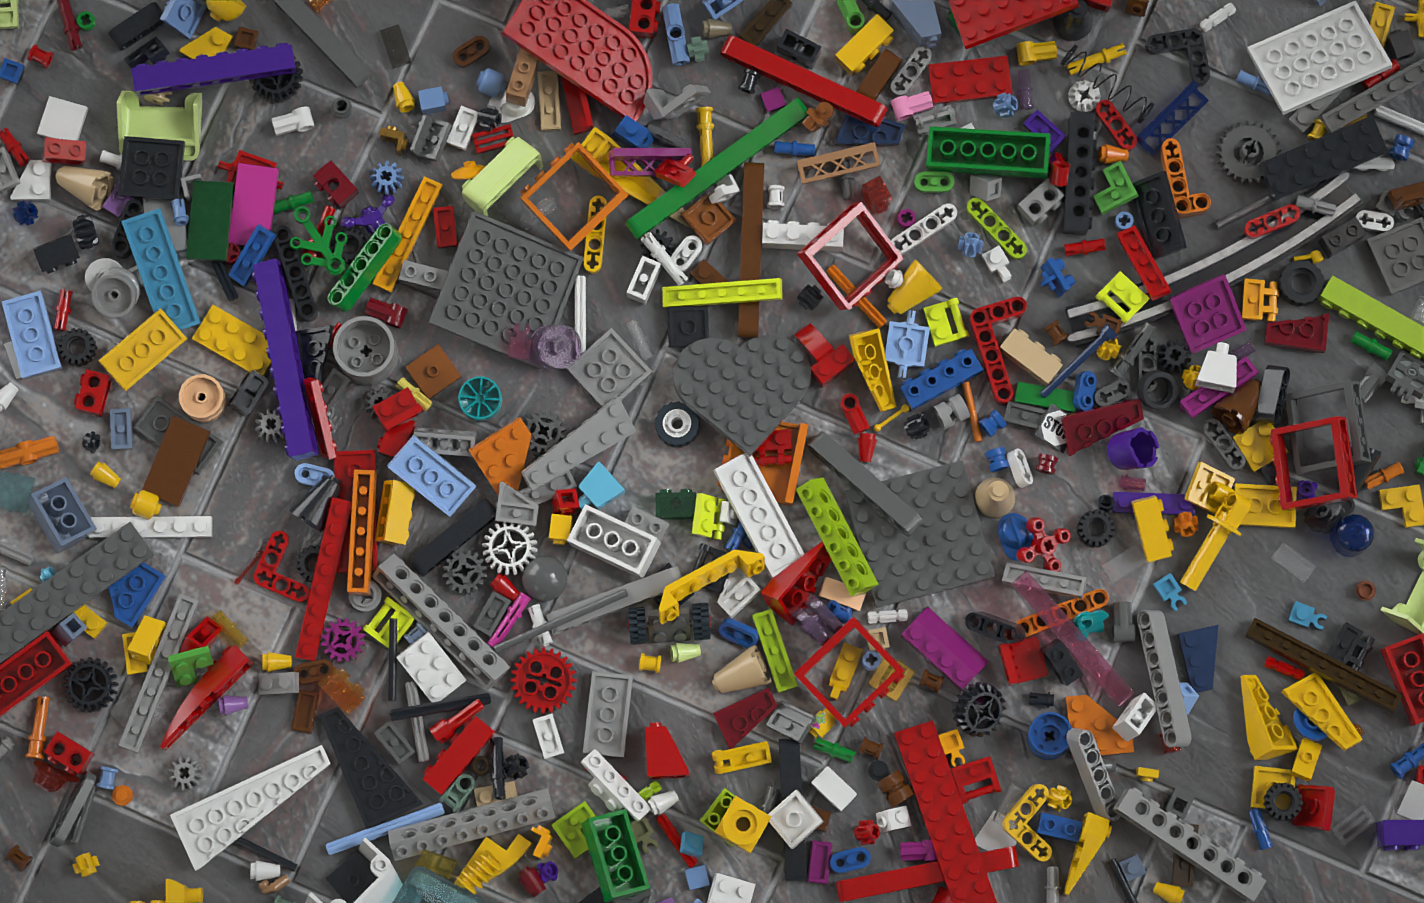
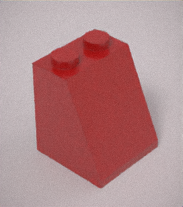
M660 722L649 723V727H645L648 780L689 778V770L667 727L662 726Z

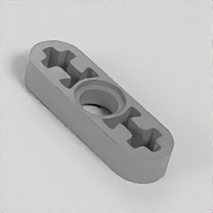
M924 46L918 47L894 78L890 91L895 97L905 96L931 62L932 52L929 48L925 49ZM925 52L927 60L923 58L918 65L916 63L920 56L918 53L923 54ZM908 67L916 69L917 74L914 77L906 75L905 70ZM904 78L906 80L903 85L904 91H896L895 84L900 85Z

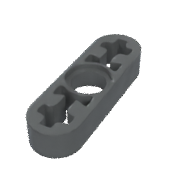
M1153 335L1149 338V343L1153 344L1149 347V353H1153V355H1141V352H1146L1145 345L1138 353V382L1143 376L1142 373L1146 374L1149 371L1157 370V341ZM1148 358L1152 360L1153 367L1145 369L1142 366L1143 359ZM1157 378L1151 381L1153 385H1151L1147 390L1148 393H1151L1155 390L1157 386Z
M1208 419L1202 426V432L1230 470L1238 471L1242 469L1246 463L1244 454L1217 419ZM1208 424H1210L1211 426L1215 424V432L1218 435L1220 432L1223 434L1216 439V441H1214L1213 439L1216 436L1213 431H1207V429L1209 428ZM1222 439L1227 440L1230 445L1229 449H1220L1218 442ZM1232 449H1234L1235 452H1233L1232 455L1234 456V458L1239 457L1241 459L1239 461L1240 466H1238L1237 464L1232 465L1231 462L1233 461V458L1231 457V455L1226 457L1225 454H1228Z

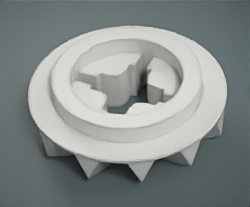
M1083 80L1076 82L1070 88L1068 98L1074 109L1088 112L1096 108L1101 95L1098 87L1096 89L1092 88L1093 82ZM1088 89V97L1090 98H1085L1080 102L1082 95L1079 93H1084Z

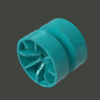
M482 376L467 380L462 385L458 395L459 405L465 415L479 422L494 418L501 410L503 403L502 394L497 384L493 380Z

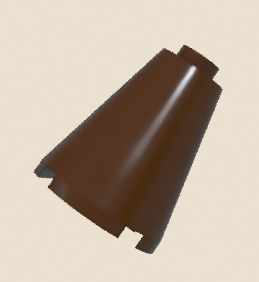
M1250 379L1235 389L1234 393L1228 394L1214 405L1212 409L1213 417L1221 424H1226L1228 431L1242 435L1248 429L1256 411L1262 382L1258 379Z

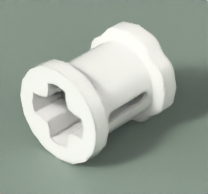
M767 186L769 202L766 207L770 209L784 208V186Z

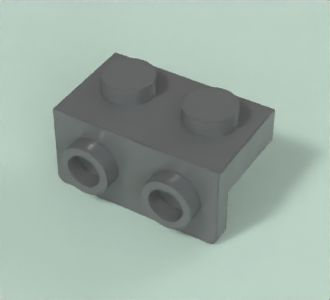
M424 114L419 122L415 138L411 143L410 151L419 158L439 162L453 125L448 122L432 119Z

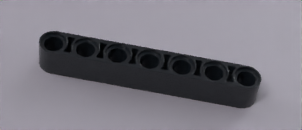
M790 738L779 739L781 798L784 801L795 790H798L802 795L800 743ZM805 839L794 849H791L784 840L786 882L807 881Z

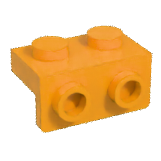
M540 825L537 828L532 827L531 831L541 836L533 856L542 860L543 857L547 858L551 852L552 845L550 843L553 837L549 835L550 830Z

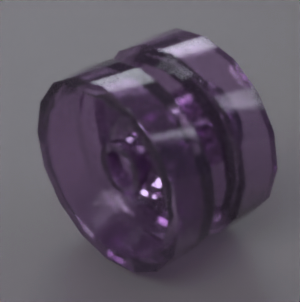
M544 325L533 333L530 340V353L532 359L543 368L566 369L579 359L581 340L578 333L572 327L567 325Z
M812 595L805 602L809 612L799 607L792 614V617L805 634L822 647L830 639L825 629L831 634H835L843 626L828 607L816 596Z

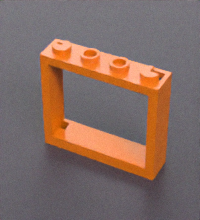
M579 142L575 145L573 143L569 144L563 150L566 154L562 158L557 156L549 164L551 168L546 173L542 170L534 178L536 182L532 186L528 184L520 191L522 196L519 198L568 251H571L628 196L627 192ZM577 152L616 195L575 235L567 240L528 198Z

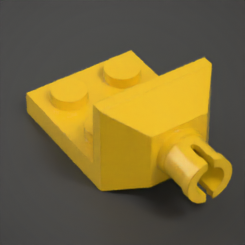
M166 879V901L152 900L151 903H203V888H187L186 885L176 880ZM130 901V903H146L142 901Z

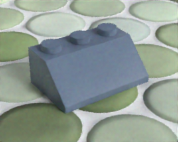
M67 477L32 493L27 501L57 554L76 545L97 529Z

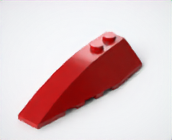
M236 645L233 647L228 646L222 652L223 656L218 661L214 660L213 665L207 667L208 671L183 701L160 745L163 750L166 751L218 698L254 665Z

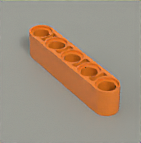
M1096 589L1085 593L1083 599H1070L1022 618L1016 623L1019 625L1025 624L1028 627L1026 639L1074 620L1081 613L1075 609V602L1079 601L1084 604L1085 610L1082 612L1087 611L1091 613L1103 608L1107 604L1109 596L1105 590ZM1095 594H1100L1103 597L1104 601L1102 604L1094 602L1093 597ZM1056 610H1064L1066 613V618H1057L1055 614ZM1037 618H1046L1047 625L1044 627L1039 626L1036 621Z

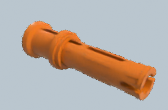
M37 696L32 734L28 736L30 743L28 753L25 755L26 758L44 760L42 753L44 743L47 740L44 732L49 697Z

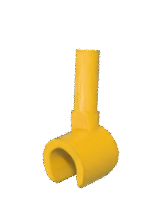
M1315 250L1307 255L1294 256V261L1312 259L1313 263L1316 264L1323 261V256L1320 251Z

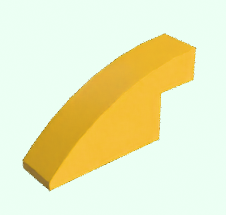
M518 834L506 851L485 837L463 871L469 873L468 865L475 868L473 861L481 862L480 854L488 856L486 849H488L500 862L502 871L498 872L494 869V878L514 866L533 844ZM489 875L487 876L488 879H489V881H491V880L494 879L493 877H491V876H489ZM458 879L451 886V889L454 891L466 889Z

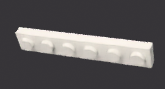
M212 516L152 517L150 520L141 517H90L97 528L89 535L90 539L107 538L129 522L133 524L142 538L212 537Z

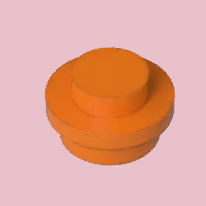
M126 785L117 786L112 793L113 801L120 806L128 805L133 799L131 788Z

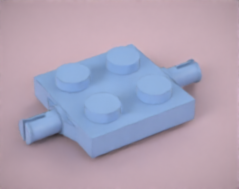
M911 310L907 311L906 322L890 321L885 349L887 363L899 366L898 378L900 379L902 371V379H906L907 367L924 368L930 327L919 326L914 323L916 311H912V317L910 318Z

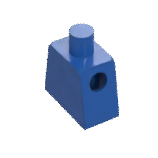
M627 115L611 135L628 148H649L654 142L650 131Z

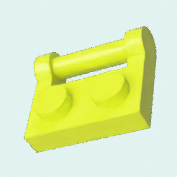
M1121 271L1095 296L1113 310L1124 324L1150 299ZM1109 291L1130 309L1128 313L1107 295Z
M958 298L923 308L928 327H930L929 331L934 347L970 336L962 320L958 307L960 304ZM947 308H951L958 330L956 334H952L945 312Z
M386 597L384 605L369 625H365L363 630L389 648V620L379 633L375 631L391 608L396 610L391 618H397V644L416 619L399 604Z

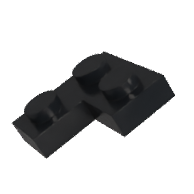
M156 36L128 55L124 60L130 68H136V65L145 64L147 60H150L153 65L156 62L164 61L170 53Z

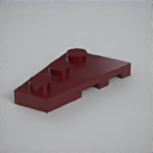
M1329 313L1317 317L1309 316L1304 317V319H1290L1267 323L1264 345L1325 353Z
M767 687L713 712L729 749H733L758 723L768 716L777 707V703L770 688Z

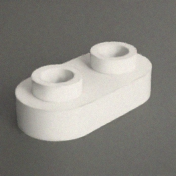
M688 236L672 254L671 258L675 263L677 260H683V265H677L682 272L686 271L702 250L701 240L697 236ZM690 244H694L696 248L694 250H690L688 246Z

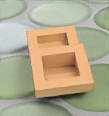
M825 577L818 596L829 601L835 600L841 605L860 611L866 593L851 597L843 582Z

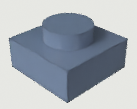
M1138 854L1118 863L1127 882L1146 874Z

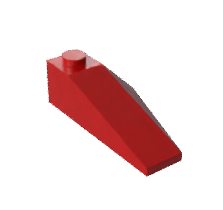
M823 541L773 577L760 592L766 604L792 626L805 612L808 606L806 604L807 599L811 593H815L817 589L815 584L819 576L824 575L831 561Z

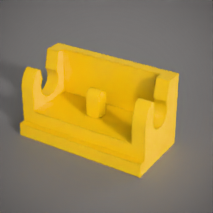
M144 615L127 649L129 653L133 654V659L151 665L166 628L164 621Z

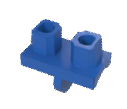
M1050 258L1040 266L1043 271L1041 276L1044 279L1040 283L1041 287L1048 285L1051 291H1055L1058 298L1063 296L1076 283L1072 275L1069 274L1064 277L1061 273L1065 268L1062 258L1055 260Z

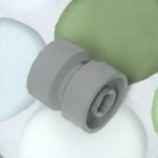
M960 394L949 398L948 403L941 402L933 406L935 415L944 430L954 426L955 421L962 422L970 418L969 410Z

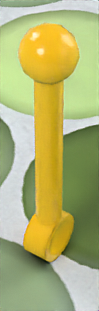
M906 404L902 405L901 409L880 424H875L873 427L874 431L879 432L881 427L901 413H907L909 406Z

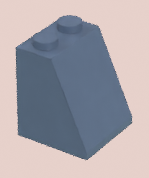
M890 0L889 10L893 12L892 15L918 47L924 46L925 49H933L939 45L941 29L933 0Z

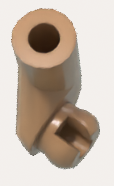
M283 874L271 884H269L268 880H263L258 887L262 890L261 893L266 895L281 890L290 883V880Z

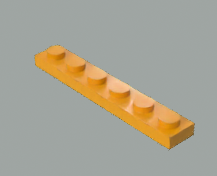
M424 176L398 230L402 235V240L377 273L373 281L374 286L392 293L399 279L403 262L408 260L443 187L442 184Z

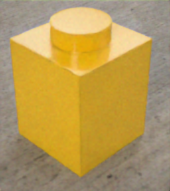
M551 515L549 540L553 541V544L564 546L565 542L568 543L567 539L572 530V516Z

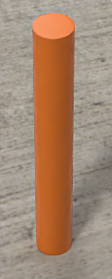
M965 382L962 383L966 406L970 413L969 419L975 443L981 442L983 440L970 383Z

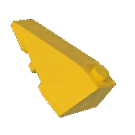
M880 329L850 334L849 340L853 356L880 412L897 407Z
M1256 675L1240 676L1247 741L1254 759L1269 760L1296 751L1298 748L1287 725L1283 726L1278 718L1280 713L1277 708L1274 709L1268 702L1269 695Z

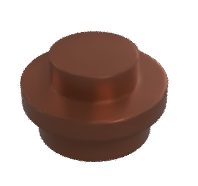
M1364 580L1356 585L1355 594L1360 600L1369 601L1375 596L1376 588L1372 582Z

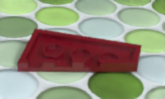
M1137 398L1061 416L1068 456H1072L1077 451L1083 448L1086 449L1092 446L1093 443L1143 420L1141 400Z

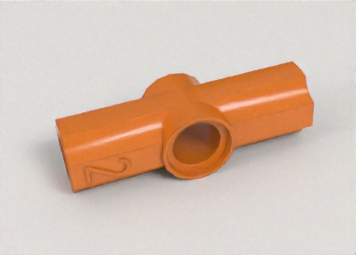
M55 436L36 441H23L16 444L15 447L1 450L0 470L19 464H32L40 458L58 454L59 447Z

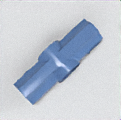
M667 4L662 7L672 64L673 66L685 65L690 63L679 4ZM678 31L681 33V36L673 38L671 33Z

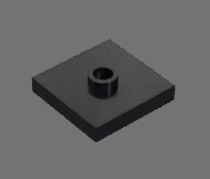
M708 306L667 307L669 348H683L695 341L709 338Z
M356 851L325 879L345 902L354 903L377 877L372 873L370 865Z

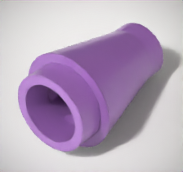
M223 695V697L218 698L219 713L226 716L243 709H248L247 696Z

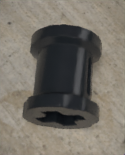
M744 69V77L738 89L748 94H754L756 82L760 79L761 74L750 69Z

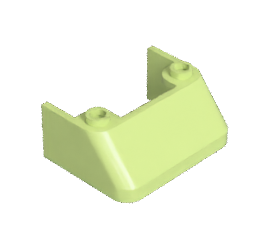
M520 137L510 138L505 144L506 147L473 180L469 179L463 184V199L474 211L488 216L487 209L532 165L535 164L539 169L543 167L541 154Z
M1416 538L1414 542L1423 549L1418 556L1419 567L1423 571L1406 605L1399 603L1392 610L1382 607L1381 611L1393 622L1418 635L1422 633L1424 635V540Z

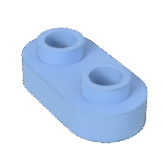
M302 463L295 469V477L298 482L312 487L322 480L324 476L330 477L333 475L335 477L330 469L308 463ZM304 471L309 472L307 478L302 477Z

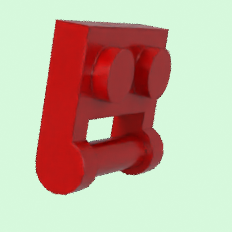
M990 756L950 769L962 804L992 792H1001ZM991 779L992 784L965 793L964 786Z

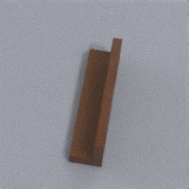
M1424 181L1390 190L1388 196L1394 210L1397 211L1424 204Z

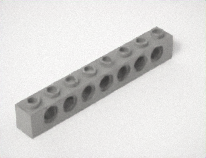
M393 554L377 567L372 577L487 690L504 677L510 668L506 661L500 658L490 645L486 644L460 616L456 615L448 607L447 603L442 601L416 573L412 572L402 559Z
M546 788L388 831L389 844L394 860L397 861L555 818L549 790Z
M1136 788L1125 789L1112 809L1115 813L1247 902H1254L1266 883V880L1262 878V873L1252 868L1250 870L1244 866L1246 863L1240 858H1232L1228 855V850L1218 845L1216 847L1210 843L1212 840L1209 837L1194 832V827L1186 822L1182 824L1176 820L1178 817L1170 811H1163L1160 809L1159 803L1152 799L1148 801L1143 797V793ZM1138 803L1143 807L1141 814H1138L1135 810ZM1154 815H1157L1160 819L1158 826L1153 824L1152 819ZM1172 826L1177 830V835L1174 838L1170 835V828ZM1189 838L1194 842L1192 849H1189L1187 846ZM1206 849L1211 853V858L1208 861L1204 858V851ZM1223 861L1228 865L1226 872H1223L1221 869ZM1239 873H1242L1245 877L1242 884L1238 881Z

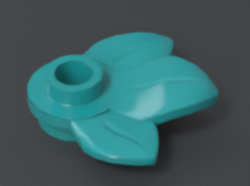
M1103 610L1079 613L1073 621L1076 627L1074 630L1075 638L1080 642H1084L1089 632H1104L1103 620L1108 618L1109 614Z

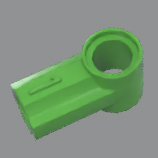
M836 0L846 22L847 30L849 33L856 35L864 27L865 21L856 1ZM858 20L860 25L853 26L851 21Z

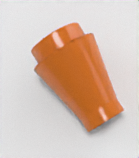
M1108 144L1099 146V162L1107 164L1120 160L1121 162L1128 161V150Z

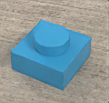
M688 831L683 832L680 853L697 858L702 856L704 836Z

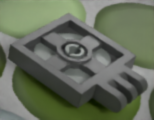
M1401 350L1385 377L1386 381L1393 384L1389 392L1393 394L1396 389L1399 390L1396 396L1401 397L1402 393L1406 394L1404 397L1405 401H1408L1411 395L1421 399L1424 394V362Z

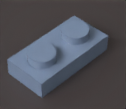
M131 408L110 409L111 449L113 451L133 449Z

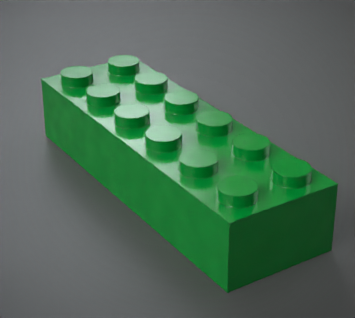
M929 126L927 171L1048 178L1051 135L1049 133Z

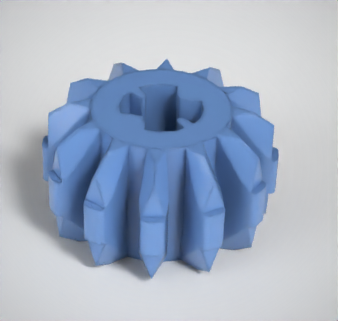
M385 161V166L382 167V164L379 162L377 164L379 169L372 168V172L375 174L370 176V180L374 181L371 184L372 187L377 188L379 194L384 190L385 195H389V190L391 189L396 194L395 187L402 188L400 181L404 180V176L400 175L403 172L402 169H396V163L390 166L389 161ZM387 175L391 180L387 181L384 179V176Z

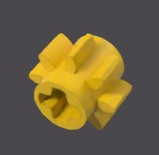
M1117 339L1115 341H1105L1096 350L1097 355L1103 360H1110L1111 357L1116 359L1121 345H1118Z
M1191 365L1188 367V370L1184 369L1181 378L1184 379L1183 383H1185L1187 388L1191 390L1200 388L1195 386L1202 368L1201 366Z
M1058 785L1057 789L1051 788L1047 796V801L1049 802L1047 805L1058 812L1061 811V808L1067 809L1072 802V796L1069 795L1071 791L1061 785Z
M90 852L75 857L77 863L72 864L75 874L81 873L82 877L96 873V866L100 865L97 856L91 857Z

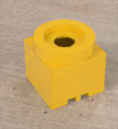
M735 796L714 834L751 854L772 816Z

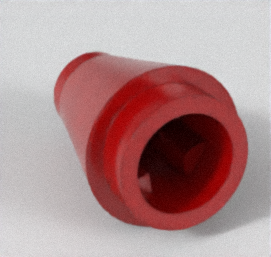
M860 433L859 438L857 437L859 461L871 462L878 439H876V434Z
M498 573L489 585L493 588L492 591L510 599L512 602L520 593L505 574Z

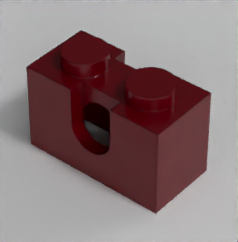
M332 160L313 175L315 179L313 184L320 192L325 190L329 195L327 197L328 201L334 207L338 205L342 209L359 194L358 189ZM332 183H339V187L336 190L329 189Z

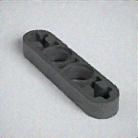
M86 770L79 777L49 835L48 842L50 844L60 847L64 843L95 783V774Z

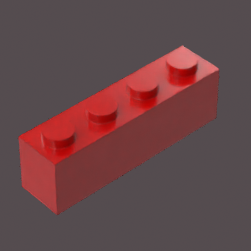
M477 716L471 717L464 723L463 727L465 729L462 733H456L450 740L451 746L447 750L443 749L436 757L438 761L435 765L432 766L430 764L423 772V775H425L423 780L441 795L456 781L496 734L492 728Z

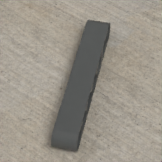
M271 0L357 89L372 76L366 66L302 0Z
M821 431L807 445V448L815 457L904 535L909 537L923 523V519L918 513L825 432Z

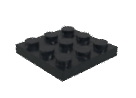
M124 136L118 196L169 201L179 199L180 201L185 141Z

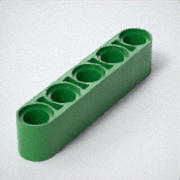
M388 223L380 225L330 291L328 302L341 312L349 311L402 240L401 233Z

